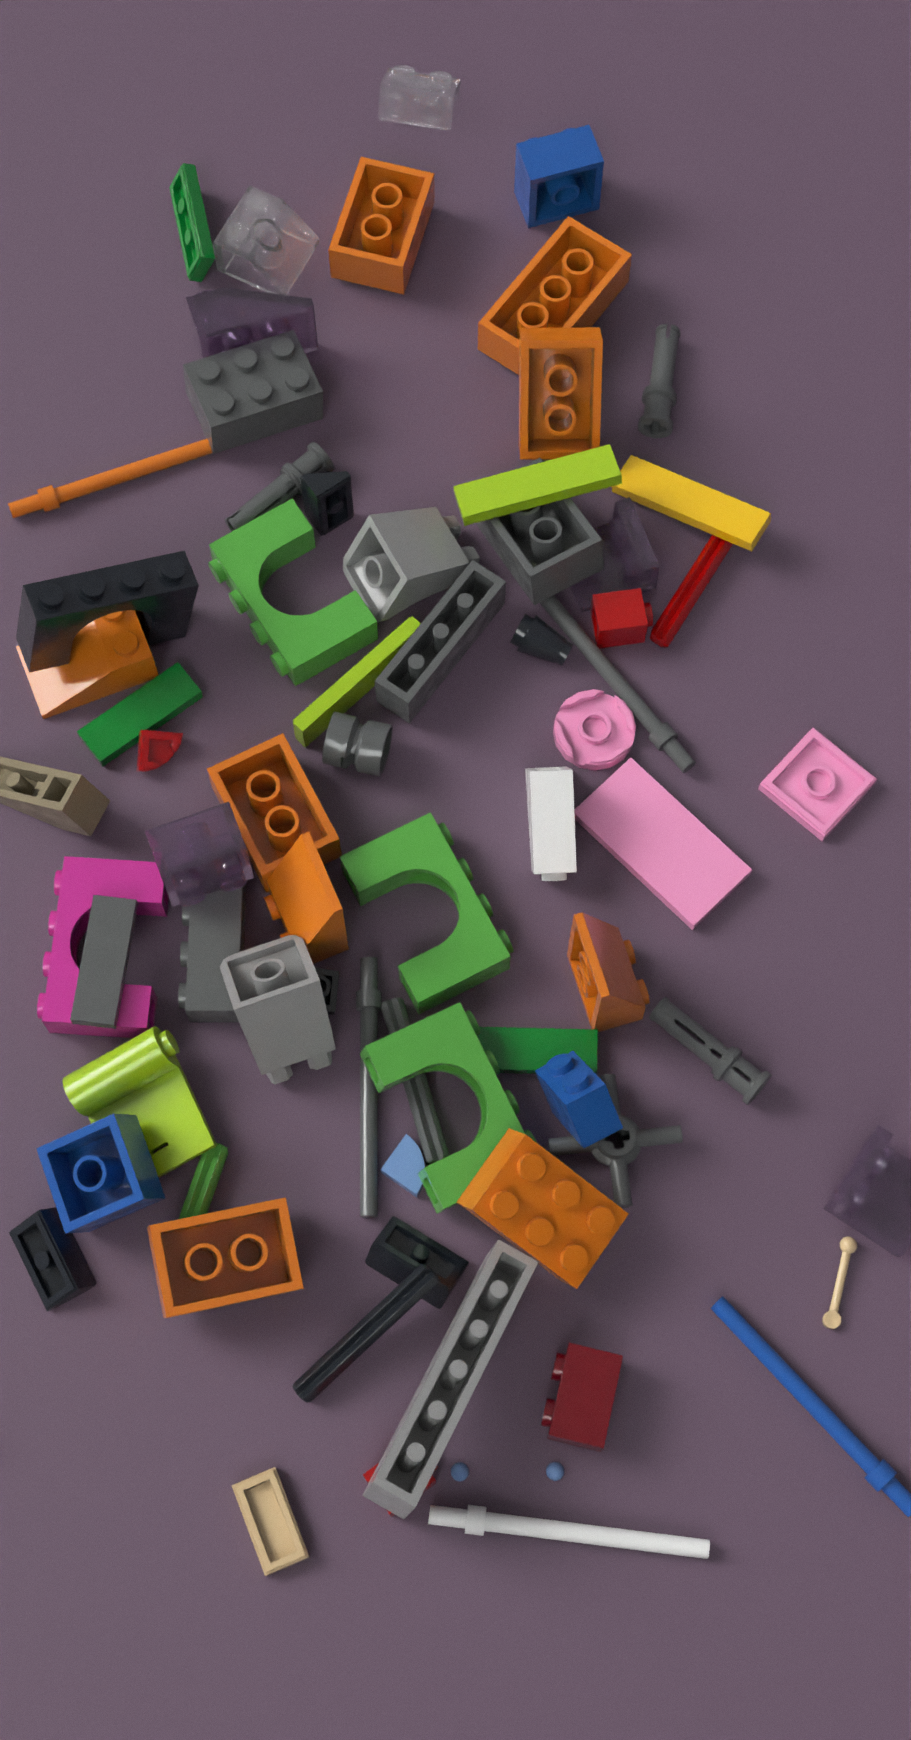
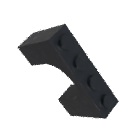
M185 550L23 585L16 639L29 673L69 664L72 643L77 633L92 621L114 612L135 610L148 645L185 637L199 587Z

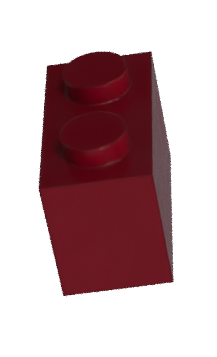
M570 1342L567 1346L566 1354L557 1352L551 1380L559 1381L555 1400L546 1399L541 1426L549 1427L547 1439L601 1452L604 1449L623 1355Z

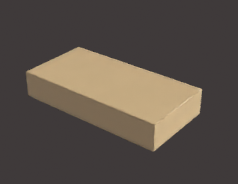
M276 1467L231 1485L265 1576L310 1558Z

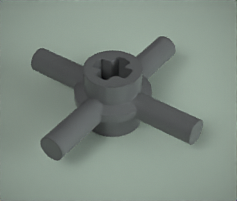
M605 1074L599 1076V1078L606 1084L623 1126L621 1130L615 1132L617 1133L618 1140H625L621 1148L614 1149L613 1143L608 1141L609 1136L584 1149L573 1136L549 1138L548 1147L549 1152L553 1156L591 1152L598 1162L610 1167L614 1203L621 1208H628L633 1206L627 1165L636 1159L641 1147L682 1143L681 1125L639 1129L633 1120L620 1113L616 1075Z

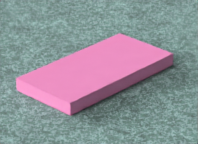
M629 758L574 809L575 820L691 930L703 921L752 872V869L632 758Z

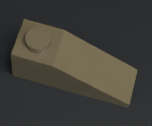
M0 757L1 804L62 830L91 837L110 800L83 775Z

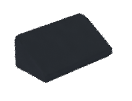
M347 471L312 473L300 477L305 515L321 536L326 535L353 518L351 475Z
M56 1207L38 1210L9 1232L47 1311H51L83 1294L97 1284L73 1233H65Z
M392 1216L372 1243L365 1263L398 1285L420 1264L428 1265L436 1273L439 1281L421 1299L440 1309L453 1291L469 1261L397 1217Z

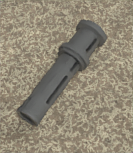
M667 324L659 325L656 328L650 385L642 393V403L645 407L644 415L638 421V430L643 435L651 438H664L673 431V421L670 419L671 408L677 402V394L672 385L681 332L677 326L672 324L669 338H666Z
M311 442L307 446L308 451L292 464L287 462L282 466L280 476L236 512L225 518V523L231 532L285 503L295 494L300 496L302 494L300 480L302 475L333 472L335 467L328 454L317 443Z
M664 997L651 1012L650 1020L655 1021L684 1047L688 1048L712 1068L713 1078L717 1081L724 1080L743 1096L742 1101L746 1105H749L770 1080L772 1076L770 1072H761L742 1056L743 1051L740 1048H735L734 1046L728 1048L699 1023L671 1003L667 997ZM676 1023L682 1025L685 1029H687L705 1045H701L697 1040H695L692 1036H690L687 1032L680 1028ZM714 1051V1052H715L716 1054H718L721 1058L719 1059L718 1057H716V1056H715L713 1053H711V1052ZM735 1070L739 1071V1072H740L742 1075H744L748 1080H750V1082L746 1081V1080H745L743 1077H741L737 1072H735Z

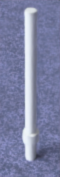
M430 1505L428 1524L465 1529V1534L483 1536L484 1531L702 1559H708L710 1551V1540L492 1513L486 1512V1507L468 1505L467 1509Z

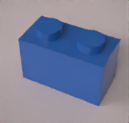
M574 1051L556 1055L548 1060L546 1065L535 1070L552 1113L583 1149L623 1128L606 1084Z

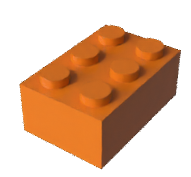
M360 157L328 249L331 278L404 295L435 203L434 173Z
M600 327L520 328L518 437L520 460L556 459L600 447L603 338Z
M283 733L207 768L212 789L241 845L244 846L246 855L266 893L269 892L267 879L303 833L310 832L323 865L342 856L340 839Z
M510 1128L457 1200V1203L525 1255L538 1261L541 1267L558 1280L575 1289L580 1286L629 1215V1213L528 1135Z
M286 1197L153 1224L147 1227L164 1318L304 1289Z

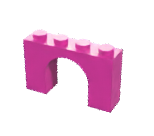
M64 856L63 868L56 871L54 878V894L59 896L57 911L52 910L50 912L48 922L49 935L53 936L51 951H46L43 958V976L48 977L46 993H40L37 1002V1017L42 1019L49 1033L134 1038L154 1027L157 996L152 986L124 984L116 1029L73 1024L70 1018L80 970L77 962V952L80 941L87 931L93 895L135 899L139 904L137 915L167 917L172 879L167 863Z

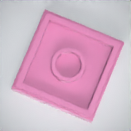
M812 728L760 783L758 790L819 840L823 841L875 785L877 778L815 728Z

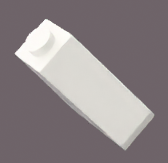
M567 766L525 768L532 872L534 874H541L542 881L567 880V873L577 872L573 769Z

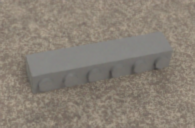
M499 1239L488 1252L362 1496L402 1519H405L416 1508L538 1261Z

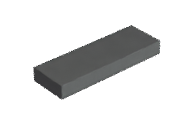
M93 895L70 1018L73 1024L116 1029L139 905L137 900Z

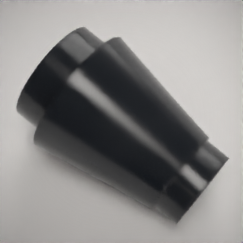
M527 614L522 618L510 641L511 644L519 647L518 652L553 663L556 662L561 666L574 645L537 615L535 618H532Z

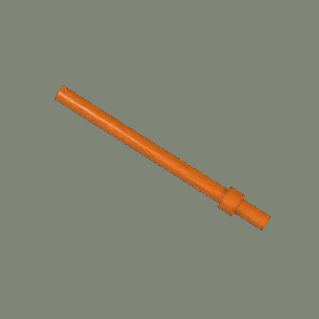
M206 438L56 488L49 485L37 489L38 494L10 502L8 506L13 519L44 509V512L60 508V503L212 454V450Z

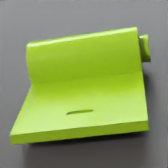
M154 1026L63 1077L62 1082L65 1093L73 1107L81 1115L87 1116L91 1124L114 1113L137 1115L157 1175L161 1177L217 1146V1143L176 1057L180 1050L175 1038L168 1030L162 1032L158 1027ZM166 1144H169L168 1146L160 1149L159 1151L153 1154L155 1150L159 1149L160 1147Z

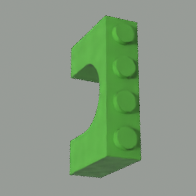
M293 498L209 544L212 561L208 562L213 576L219 584L224 581L232 591L228 595L233 606L240 615L246 612L252 621L249 627L255 639L261 646L267 643L273 652L270 655V659L281 677L288 675L295 686L378 640L377 620L356 590L325 608L308 615L285 614L273 608L262 595L264 586L277 569L316 548L313 527Z
M431 812L340 856L341 871L360 906L401 886L422 883L434 886L445 892L457 908L459 914L458 923L453 933L443 943L398 965L399 979L418 1015L510 969V954L514 952L503 929L496 931L490 917L493 916V911L487 898L483 893L476 895L470 882L474 879L467 862L463 857L457 860L450 847L454 845L448 828L443 822L437 825Z
M460 1002L366 1045L360 1053L378 1093L420 1074L440 1071L462 1079L477 1097L481 1120L479 1130L472 1143L468 1147L423 1168L418 1173L437 1214L458 1204L457 1200L509 1128L528 1135L536 1142L533 1134L528 1129L523 1130L516 1116L519 1114V1107L515 1097L510 1090H503L496 1076L500 1073L498 1063L490 1050L484 1051L477 1035H480V1028L471 1011L465 1012Z

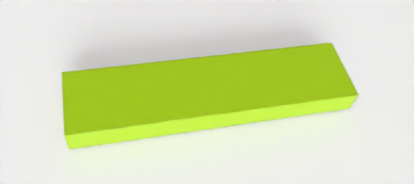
M608 444L455 485L453 489L464 526L619 485L622 484V475L611 445Z
M413 616L409 617L293 719L295 738L306 748L328 728L334 712L344 714L375 686L377 677L421 623Z

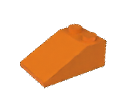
M135 610L114 612L102 616L83 627L73 640L69 664L29 673L19 645L16 647L43 719L145 683L159 675Z
M308 831L299 836L267 879L270 895L263 898L272 920L281 919L286 932L280 934V938L288 935H296L303 938L314 964L349 950L343 908Z
M583 912L574 914L567 957L591 1029H598V1032L642 1020L646 1009L645 1005L650 1003L644 980H636L631 965L636 964V958L630 940L623 941L619 928Z

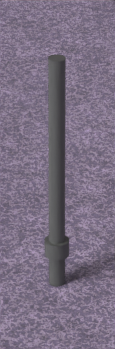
M554 595L540 602L542 607L618 697L624 700L635 717L650 733L649 740L659 751L664 750L683 773L689 771L696 762L677 741L678 734L668 722L662 723Z
M363 957L360 959V990L356 992V1010L360 1011V1053L366 1045L378 1040V1011L382 1010V992L378 990V959L375 957ZM360 1056V1217L376 1218L378 1217V1091Z

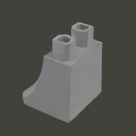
M437 507L369 515L343 558V572L353 590L357 591L377 622L390 619L424 598L450 588L470 562L474 560L479 563L480 557L474 547H460L457 539L461 534V526L454 515L441 516Z
M288 935L223 959L220 970L233 1009L261 1075L266 1074L272 1084H278L289 1080L293 1075L290 1066L292 1064L307 1060L309 1068L315 1070L331 1065V1051L335 1050L336 1047L320 979L303 938L296 935Z

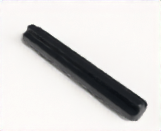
M420 1264L294 1382L292 1387L296 1394L306 1403L313 1401L438 1283L439 1278L428 1265Z

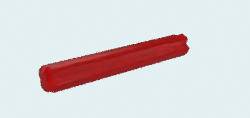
M711 535L652 628L650 640L663 648L670 645L733 543Z

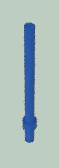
M722 1296L710 1309L866 1473L864 1479L877 1492L882 1490L907 1517L911 1516V1493L895 1477L897 1472L884 1458L879 1461L728 1300Z

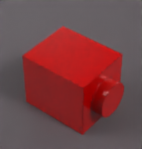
M641 588L592 595L590 616L595 642L599 649L645 642L647 628L653 626V613L650 602L644 603Z

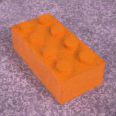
M568 216L478 322V350L519 375L520 328L592 327L629 282L632 254Z

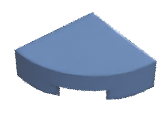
M406 1134L380 1170L382 1174L416 1198L420 1194L423 1184L418 1173L425 1168L424 1159L418 1145Z

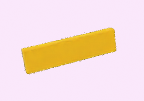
M630 455L620 470L622 484L612 486V492L751 552L771 522V513L633 455Z

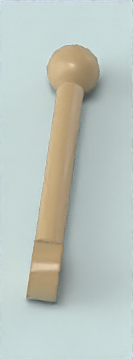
M850 1236L843 1237L840 1241L842 1255L830 1309L822 1317V1323L828 1329H835L841 1324V1316L838 1310L850 1257L857 1249L856 1240Z

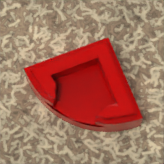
M140 730L137 771L154 770L167 763L179 749L183 733Z

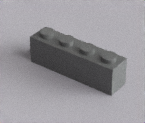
M472 560L375 680L376 702L410 723L505 604L506 581Z
M192 846V860H185L184 883L185 886H191L190 901H183L182 923L183 926H189L188 941H182L180 946L181 967H187L186 983H179L178 1005L179 1009H185L190 1022H239L233 1009L220 965L223 959L244 951L248 860L244 846Z

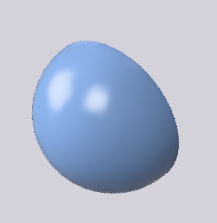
M462 1462L455 1463L451 1468V1476L456 1481H464L469 1475L467 1465Z
M558 1462L550 1463L546 1468L547 1477L553 1481L560 1480L564 1476V1467Z

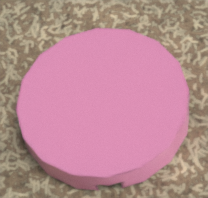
M592 689L578 692L564 701L555 717L553 735L556 747L565 760L578 768L593 771L611 768L624 760L633 746L636 731L633 712L624 700L615 695L613 697L609 694H604L605 691Z

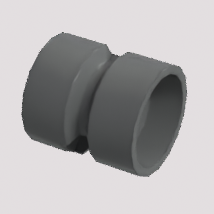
M334 712L324 741L323 764L344 769L354 764L357 772L381 777L390 750L393 725L368 720L363 725L360 723L359 717Z

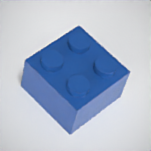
M590 125L567 128L559 133L540 138L533 137L516 144L514 193L528 228L565 219L568 216L573 217L599 210L604 159Z
M114 1113L36 1148L65 1233L93 1231L166 1199L137 1115Z

